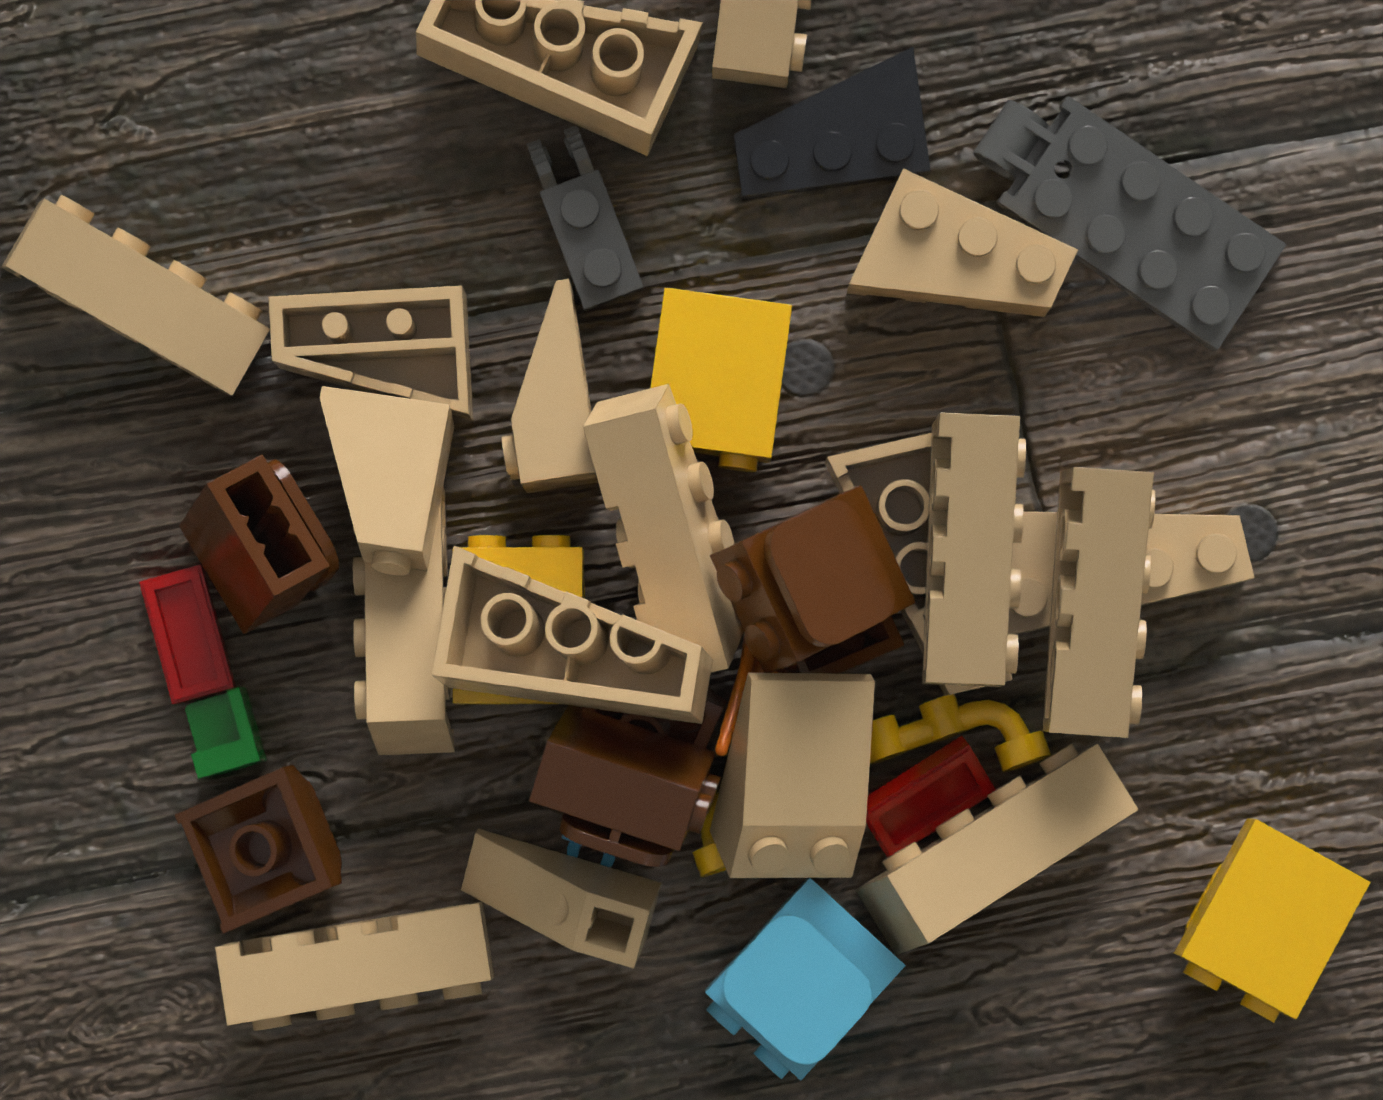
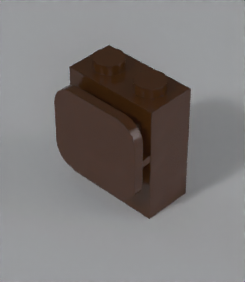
M263 454L207 483L179 525L243 634L297 606L310 590L315 591L325 586L339 570L336 550L292 475L280 461L273 459L267 462Z
M862 485L829 498L710 555L717 571L718 585L723 594L731 601L745 631L746 645L751 654L759 661L764 673H771L797 663L884 621L889 616L916 603Z
M568 705L547 740L529 801L563 812L559 830L566 838L575 843L641 865L662 867L669 863L674 850H681L688 831L701 833L707 813L709 814L721 777L710 773L716 752L577 706Z

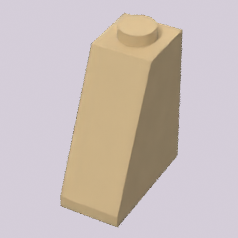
M322 386L320 402L363 561L371 563V567L376 571L390 575H408L410 569L428 571L454 432V421L450 404Z

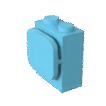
M806 878L705 989V993L714 1000L706 1010L731 1034L735 1035L743 1027L761 1044L754 1052L755 1056L779 1078L783 1079L791 1071L801 1081L818 1061L822 1060L867 1011L869 1005L906 965L811 878Z

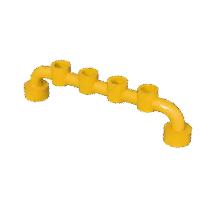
M955 694L945 695L920 705L919 709L923 719L899 727L895 715L885 716L872 721L870 764L894 758L929 743L949 739L982 725L994 726L1001 731L1006 742L995 747L1003 772L1012 771L1051 756L1043 731L1030 733L1020 714L1004 703L989 699L969 702L959 706ZM719 792L715 795L709 814L707 813L701 831L703 847L692 852L700 877L726 871L710 833Z

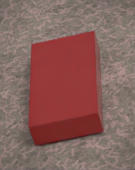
M197 565L140 581L139 584L172 704L177 705L236 688L204 567Z
M961 735L869 794L866 825L888 858L909 844L917 843L936 831V827L958 813L977 805L996 789L970 745Z

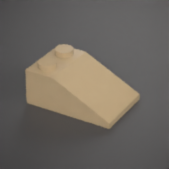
M569 279L557 280L555 282L511 417L513 435L502 437L507 475H510L511 480L520 479V483L527 493L598 483L583 425L592 411L575 299Z
M748 673L710 827V833L730 878H851L853 876L866 827L875 690V681L871 674Z

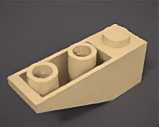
M477 829L461 891L573 951L634 969L647 939L662 883Z

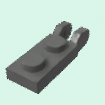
M575 125L563 130L565 134L564 143L570 158L575 161L580 177L557 185L551 169L553 164L546 146L541 144L540 139L526 145L543 191H540V196L583 309L587 312L644 290L599 169L594 171L579 129Z

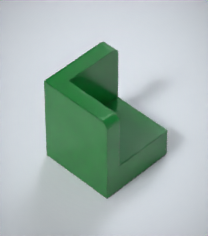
M240 686L227 690L225 694L190 703L186 706L185 712L197 751L192 753L191 756L198 779H208L267 761L247 688Z

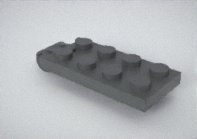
M1067 96L1059 107L1061 111L1051 126L1027 107L1015 101L1007 100L973 152L975 158L987 168L1008 180L1014 181L1009 190L1003 192L998 199V206L1026 226L1078 249L1075 259L1211 351L1218 350L1287 244L1071 97ZM1058 162L1066 164L1069 169L1066 179L1059 178L1055 173V166Z

